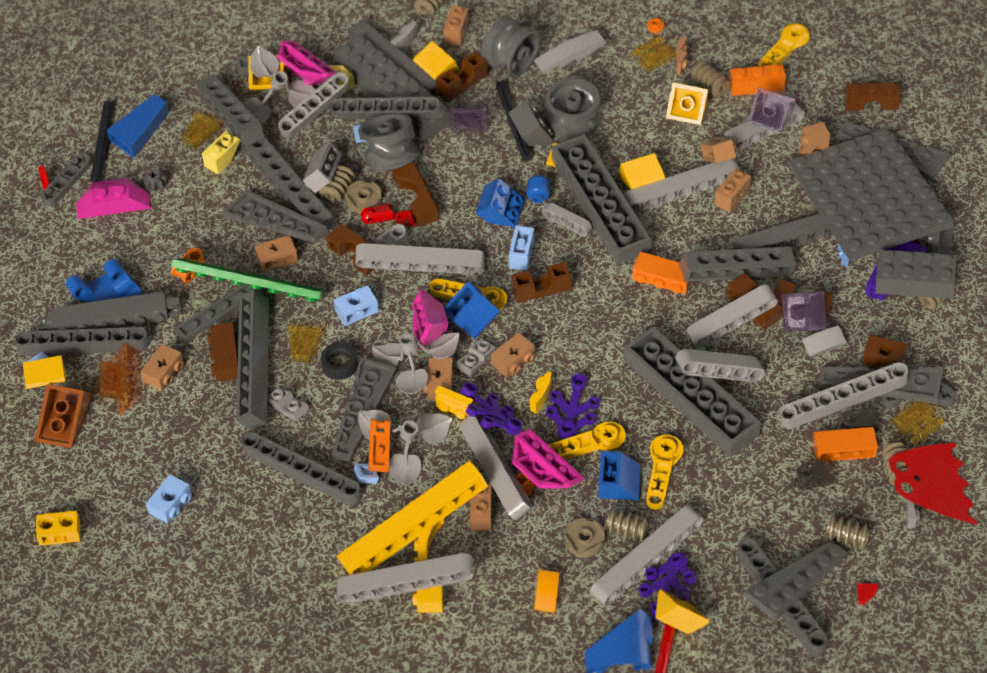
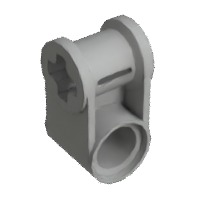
M401 224L393 225L385 233L378 236L373 244L405 246L408 242L406 228Z

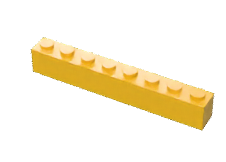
M468 461L417 499L411 501L399 512L394 513L385 522L376 526L375 529L361 537L350 547L344 549L337 555V558L349 575L369 572L483 491L488 485L471 461Z

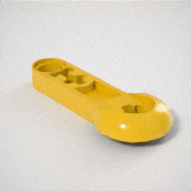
M799 23L785 26L781 31L780 40L759 61L758 66L781 64L795 48L808 43L810 39L808 29Z
M434 279L430 282L429 288L433 296L451 300L465 284L444 279ZM438 285L443 287L441 290L438 291L433 289L435 286ZM478 287L500 311L505 307L507 295L502 289L498 287Z
M609 421L597 425L591 431L551 443L548 446L557 451L558 455L564 460H568L596 450H616L624 443L626 434L621 425ZM607 433H610V435H612V437L608 438V436H606V434H607Z
M672 435L658 436L650 445V453L654 465L647 492V505L654 510L663 507L672 467L683 454L681 441ZM665 446L669 447L668 451H664ZM658 480L662 481L660 491L656 490ZM657 496L661 499V502L654 504L650 501V498Z

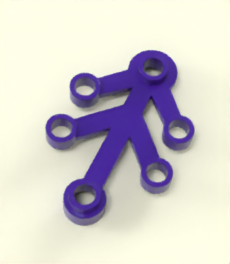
M575 374L571 378L573 392L569 405L562 398L560 391L554 390L550 393L551 402L557 403L566 415V420L564 421L558 414L556 407L549 406L546 409V416L553 419L558 425L557 433L562 439L576 436L578 429L585 425L596 423V415L592 412L586 413L584 418L574 422V418L589 409H597L600 406V399L598 397H591L587 402L578 406L581 390L585 389L587 385V379L583 374Z
M470 382L463 384L461 395L473 399L483 407L469 404L465 410L467 415L475 417L477 414L485 415L480 424L487 429H490L493 425L505 428L511 435H518L522 432L523 423L514 417V409L511 406L504 405L501 410L497 395L490 393L485 401L476 394L478 391L476 385Z
M674 553L668 558L666 564L657 569L653 567L648 568L645 571V576L650 582L657 580L658 576L668 572V575L650 585L647 583L640 585L638 591L641 597L647 598L660 588L670 593L673 587L680 601L688 600L690 598L688 588L683 587L676 578L677 573L680 572L687 585H692L696 582L695 573L687 568V556L684 553ZM656 601L652 603L650 613L654 620L660 621L656 619Z

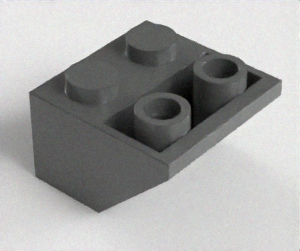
M524 101L508 112L521 137L529 146L545 145L554 142L551 137L553 135L552 130L548 125L546 126L544 116L538 112L534 105L530 106L527 101Z

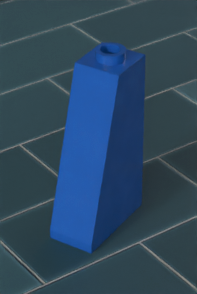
M155 94L107 129L110 142L132 158H135L169 114L166 100Z

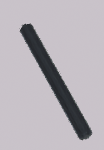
M503 80L497 81L496 89L523 161H529L532 159L529 146L521 137L508 113L514 109L508 89Z
M111 100L104 101L90 177V182L92 183L101 182L109 137L107 129L110 128L114 103Z

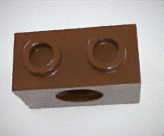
M869 335L862 363L870 367H886L898 362L903 363L908 344Z

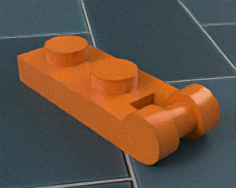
M370 419L368 471L388 472L390 420L377 421V419ZM376 429H383V432H376Z

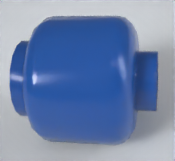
M535 175L527 182V197L535 203L546 201L550 196V181L542 175Z

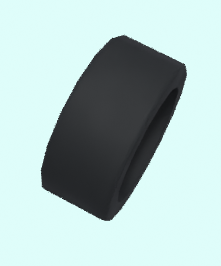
M341 342L332 343L321 353L322 371L327 377L342 380L347 379L356 372L358 367L357 355L354 348L349 344ZM341 354L350 357L351 361L343 367H332L328 364V360L335 355Z

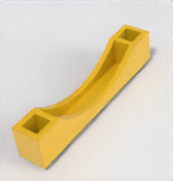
M444 519L421 534L418 540H414V550L418 552V557H414V563L427 560L431 541L437 531L444 525ZM442 586L417 590V593H413V605H417L418 612H443Z

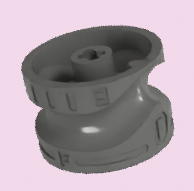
M503 16L488 31L482 45L481 56L487 60V65L495 69L501 65H506L509 76L515 79L519 78L531 67L538 54L541 42L540 33L528 26L519 29V22L510 16Z
M565 78L555 82L548 89L546 94V123L552 130L553 135L563 140H570L583 134L588 138L596 132L600 123V118L598 117L600 94L591 82L581 78Z
M389 113L379 115L365 121L358 128L360 140H365L370 145L364 152L366 165L371 169L390 170L411 163L419 155L417 146L411 140L415 138L412 120L406 114Z

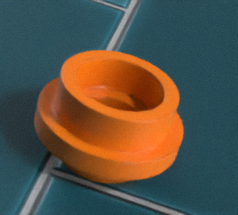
M657 18L651 19L647 23V29L654 34L660 33L664 29V22Z

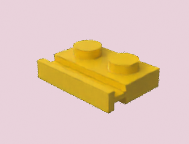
M438 385L435 393H437L435 396L436 407L443 412L448 411L460 419H465L468 416L465 410L469 404L473 403V399Z

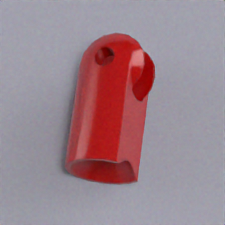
M391 204L364 208L361 211L362 222L370 225L394 220Z

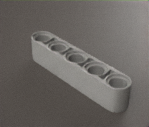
M342 72L334 74L279 121L281 136L284 138L293 137L327 109L333 99L340 98L349 88L347 75ZM338 81L345 82L343 85L336 84ZM325 92L332 93L330 96L327 97L323 95ZM312 103L318 104L315 108L310 107ZM300 114L305 116L302 119L296 118ZM285 126L292 127L290 130L283 129Z
M788 100L728 130L723 135V138L732 139L736 149L742 150L752 145L753 142L756 143L766 138L767 135L770 136L782 130L781 128H786L796 123L797 120H802L805 112L794 100Z
M768 285L759 286L693 323L687 328V334L694 346L700 348V345L705 346L776 306L778 300Z
M683 349L675 357L685 375L748 382L760 381L765 376L763 367L754 356Z

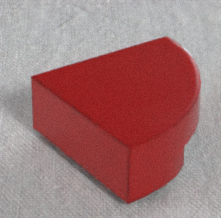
M45 166L38 167L42 188L45 190L49 186Z
M411 210L393 213L394 220L398 224L406 227L415 226Z
M857 583L858 605L866 604L877 594L878 584Z

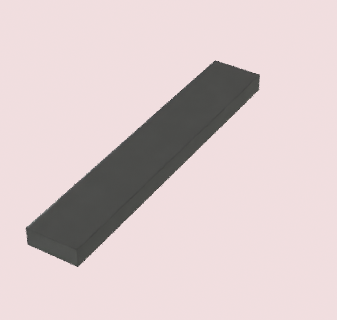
M266 270L258 274L260 276L273 278ZM247 283L239 286L173 328L174 332L186 343L208 329L210 325L216 324L238 310L239 296L253 288H250V284ZM264 287L263 289L261 288V290H255L258 291L260 294H263L264 292L268 291V288Z

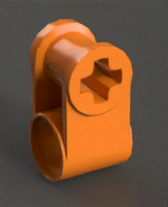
M199 248L189 249L182 257L205 263L202 250ZM175 267L171 269V274L180 277L186 284H189L196 276L193 271L182 273L176 271Z

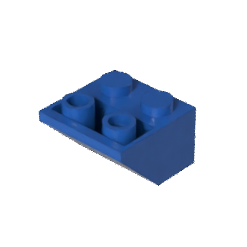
M498 178L484 186L476 214L487 223L515 227L517 226L525 199Z
M468 281L444 307L445 313L453 322L474 339L500 313V310L477 286Z
M601 451L598 498L639 500L641 464L621 452Z

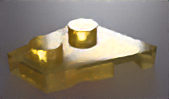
M195 111L192 123H188L187 130L181 137L184 144L194 149L220 129L219 123Z
M288 325L287 330L292 361L311 363L322 338V330Z

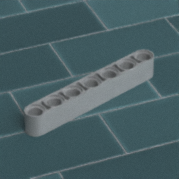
M734 158L717 164L710 163L628 190L623 193V196L632 210L638 213L650 209L649 207L651 206L656 207L665 204L666 201L671 202L683 198L684 195L689 196L700 192V190L704 191L716 187L718 184L721 185L735 168L740 171L741 169Z
M361 243L356 246L355 264L360 268L456 274H474L477 272L482 274L484 272V253L480 250Z
M894 363L782 406L779 411L781 425L788 429L795 428L901 388L908 383V367L904 363ZM824 401L830 402L828 404H822V402ZM805 408L811 409L810 411H804ZM787 415L793 416L791 418H785V416Z
M478 414L475 417L468 415L459 423V428L505 510L514 520H518L532 508V505L489 429L484 428L480 424L482 418Z
M689 505L681 508L592 585L590 594L604 606H608V602H613L624 592L623 589H628L638 580L637 577H642L648 568L653 567V564H657L667 555L666 552H671L681 543L680 540L686 539L693 533L695 527H700L703 517Z
M461 553L343 576L337 579V601L340 603H345V601L354 603L468 581L473 577V558L469 554Z

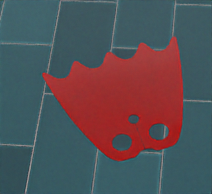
M956 443L918 447L897 453L889 458L890 469L896 476L894 481L895 489L900 496L939 514L978 525V522L968 514V509L973 507V502L963 494V489L968 486V482L962 479L957 472L963 466V462L951 454V450L957 445ZM901 461L905 463L907 471H899L896 467V462ZM914 476H919L920 481H916ZM903 482L909 483L912 486L913 491L911 493H906L902 490L901 484Z

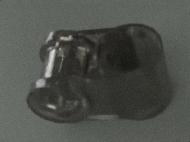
M864 409L844 412L839 429L874 427V432L877 433L880 427L875 410Z
M820 460L800 465L796 471L795 486L800 490H808L831 485L835 481V476L827 460Z

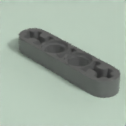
M80 153L76 155L42 192L41 198L45 206L57 204L89 169L91 160L88 154ZM76 172L74 176H68V173ZM65 184L63 188H57V185Z

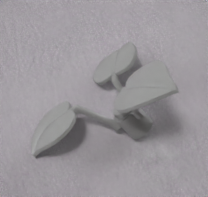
M258 45L252 53L250 69L256 77L262 78L266 75L268 78L273 77L271 80L272 87L262 102L255 97L244 100L243 103H245L249 112L254 113L258 121L260 120L264 123L268 120L271 112L264 104L274 89L280 90L285 86L286 91L290 93L288 96L289 102L294 107L298 106L316 89L303 83L301 80L292 81L289 89L287 75L282 71L277 72L279 68L278 59L271 52Z
M406 333L399 338V343L373 346V357L376 362L396 367L399 361H403L404 356L407 355L411 371L400 373L396 379V386L405 394H415L420 392L428 382V374L425 369L415 370L412 356L417 353L418 346L427 354L432 353L436 359H445L455 353L460 335L459 333L443 334L425 348L419 340L415 341L411 333Z
M359 411V427L368 439L370 435V419H377V421L390 420V428L392 426L390 416L384 411ZM430 413L419 417L416 423L409 420L404 422L402 426L399 425L397 428L390 430V434L400 431L401 438L406 441L404 455L398 453L389 460V473L401 485L407 486L413 483L420 474L421 461L419 457L414 454L408 455L410 441L415 438L416 433L422 435L427 443H440L448 434L452 418L443 414ZM376 429V432H383V429Z

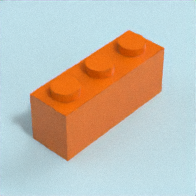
M783 64L730 69L731 94L735 96L785 91L786 75Z
M640 252L633 266L632 279L639 283H648L657 288H666L675 293L683 294L687 293L691 282L684 281L679 262Z
M874 427L843 428L832 431L821 430L814 432L813 436L816 462L876 457L878 445Z

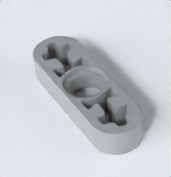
M548 203L542 210L545 218L561 226H566L567 229L583 237H586L592 230V225L586 219L553 203Z

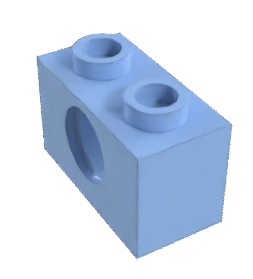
M515 226L509 251L510 269L528 271L534 246V228Z
M368 285L334 299L335 311L344 326L379 312L378 302Z
M170 474L146 502L148 513L168 524L171 519H175L178 516L180 508L190 501L192 494L189 484Z

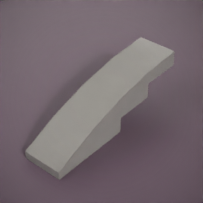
M598 30L560 44L536 58L534 62L544 75L557 66L560 68L566 66L574 59L577 62L581 61L606 42Z

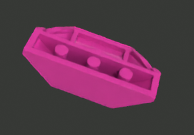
M282 40L277 58L286 68L292 71L294 76L300 77L303 83L310 86L322 84L338 73L297 42Z
M129 178L94 182L76 203L77 218L150 209L149 193Z
M419 289L412 303V310H414L413 333L415 341L419 340L426 347L439 339L442 332L446 331L448 321L443 304L424 290Z
M531 429L515 436L512 464L538 488H569L583 481L584 477Z

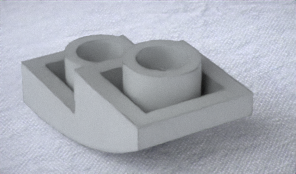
M415 21L401 28V35L391 40V43L402 52L414 41L417 35Z
M839 326L828 328L802 339L810 358L824 351L834 350L847 343Z
M482 338L469 347V353L456 362V368L471 377L491 357V353L496 350V347Z
M280 387L267 397L268 404L295 421L309 410L307 403L294 398L290 391Z
M907 500L905 513L907 529L915 528L916 521L919 520L920 505Z

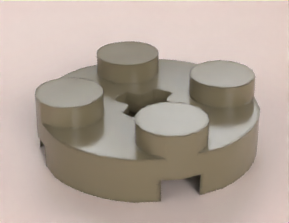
M365 180L356 181L349 185L345 194L347 206L358 214H361L364 208L380 206L382 202L380 187L374 182H371V184L365 183Z
M579 518L567 526L564 534V543L566 548L572 554H575L576 557L593 556L604 547L605 532L597 521L593 520L592 522L587 521V518ZM581 535L589 536L588 540H581Z

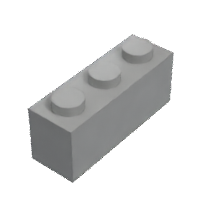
M330 141L314 153L303 178L305 185L314 193L331 182L342 156V153Z

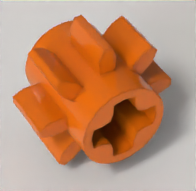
M522 472L515 475L525 494L531 495L535 484Z

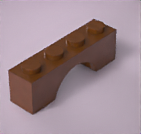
M412 161L405 166L391 169L392 177L398 189H408L417 194V198L410 203L411 213L417 227L438 221L439 206L433 202L432 192L427 190L424 177H420L418 165H414Z

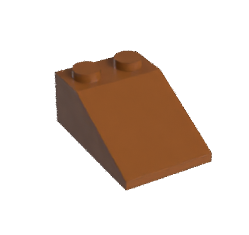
M47 384L35 442L72 448L87 414L91 393Z

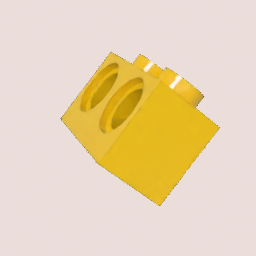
M68 510L60 513L36 515V536L39 545L80 541V519L77 511Z

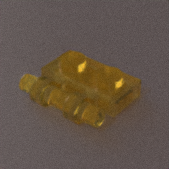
M659 36L649 39L644 45L635 47V50L630 53L633 58L640 56L638 63L648 73L676 58V52L666 43L661 46L658 45L662 42Z
M916 401L893 418L892 424L905 436L912 432L914 436L910 438V441L915 445L919 441L923 442L927 439L930 433L938 431L940 426L944 424V420L941 417L934 420L932 416H934L935 410L926 402ZM925 423L927 426L921 429L919 426Z

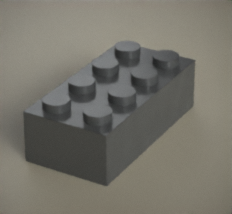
M879 250L876 294L953 299L957 255Z

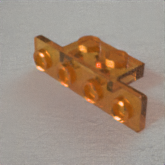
M125 343L122 344L118 351L117 364L101 361L99 364V397L118 400V415H123L125 409H128L130 406V398H128L130 382L127 380L130 372V367L127 366L130 352L127 351V344Z

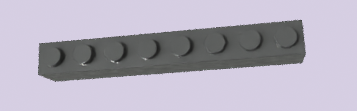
M255 289L239 296L236 421L251 431L267 424L269 299Z

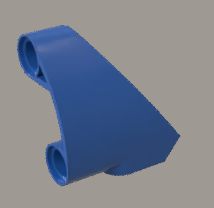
M116 259L107 261L103 266L106 273L93 281L86 282L80 276L74 275L68 278L65 283L75 299L86 302L142 295V290Z
M638 610L585 651L586 673H603L612 665L633 664V669L637 671L641 668L645 670L652 667L650 646L653 641L651 617L643 610Z

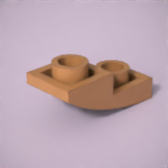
M680 36L676 48V72L681 75L683 69H687L689 64L687 59L689 46H687V38Z

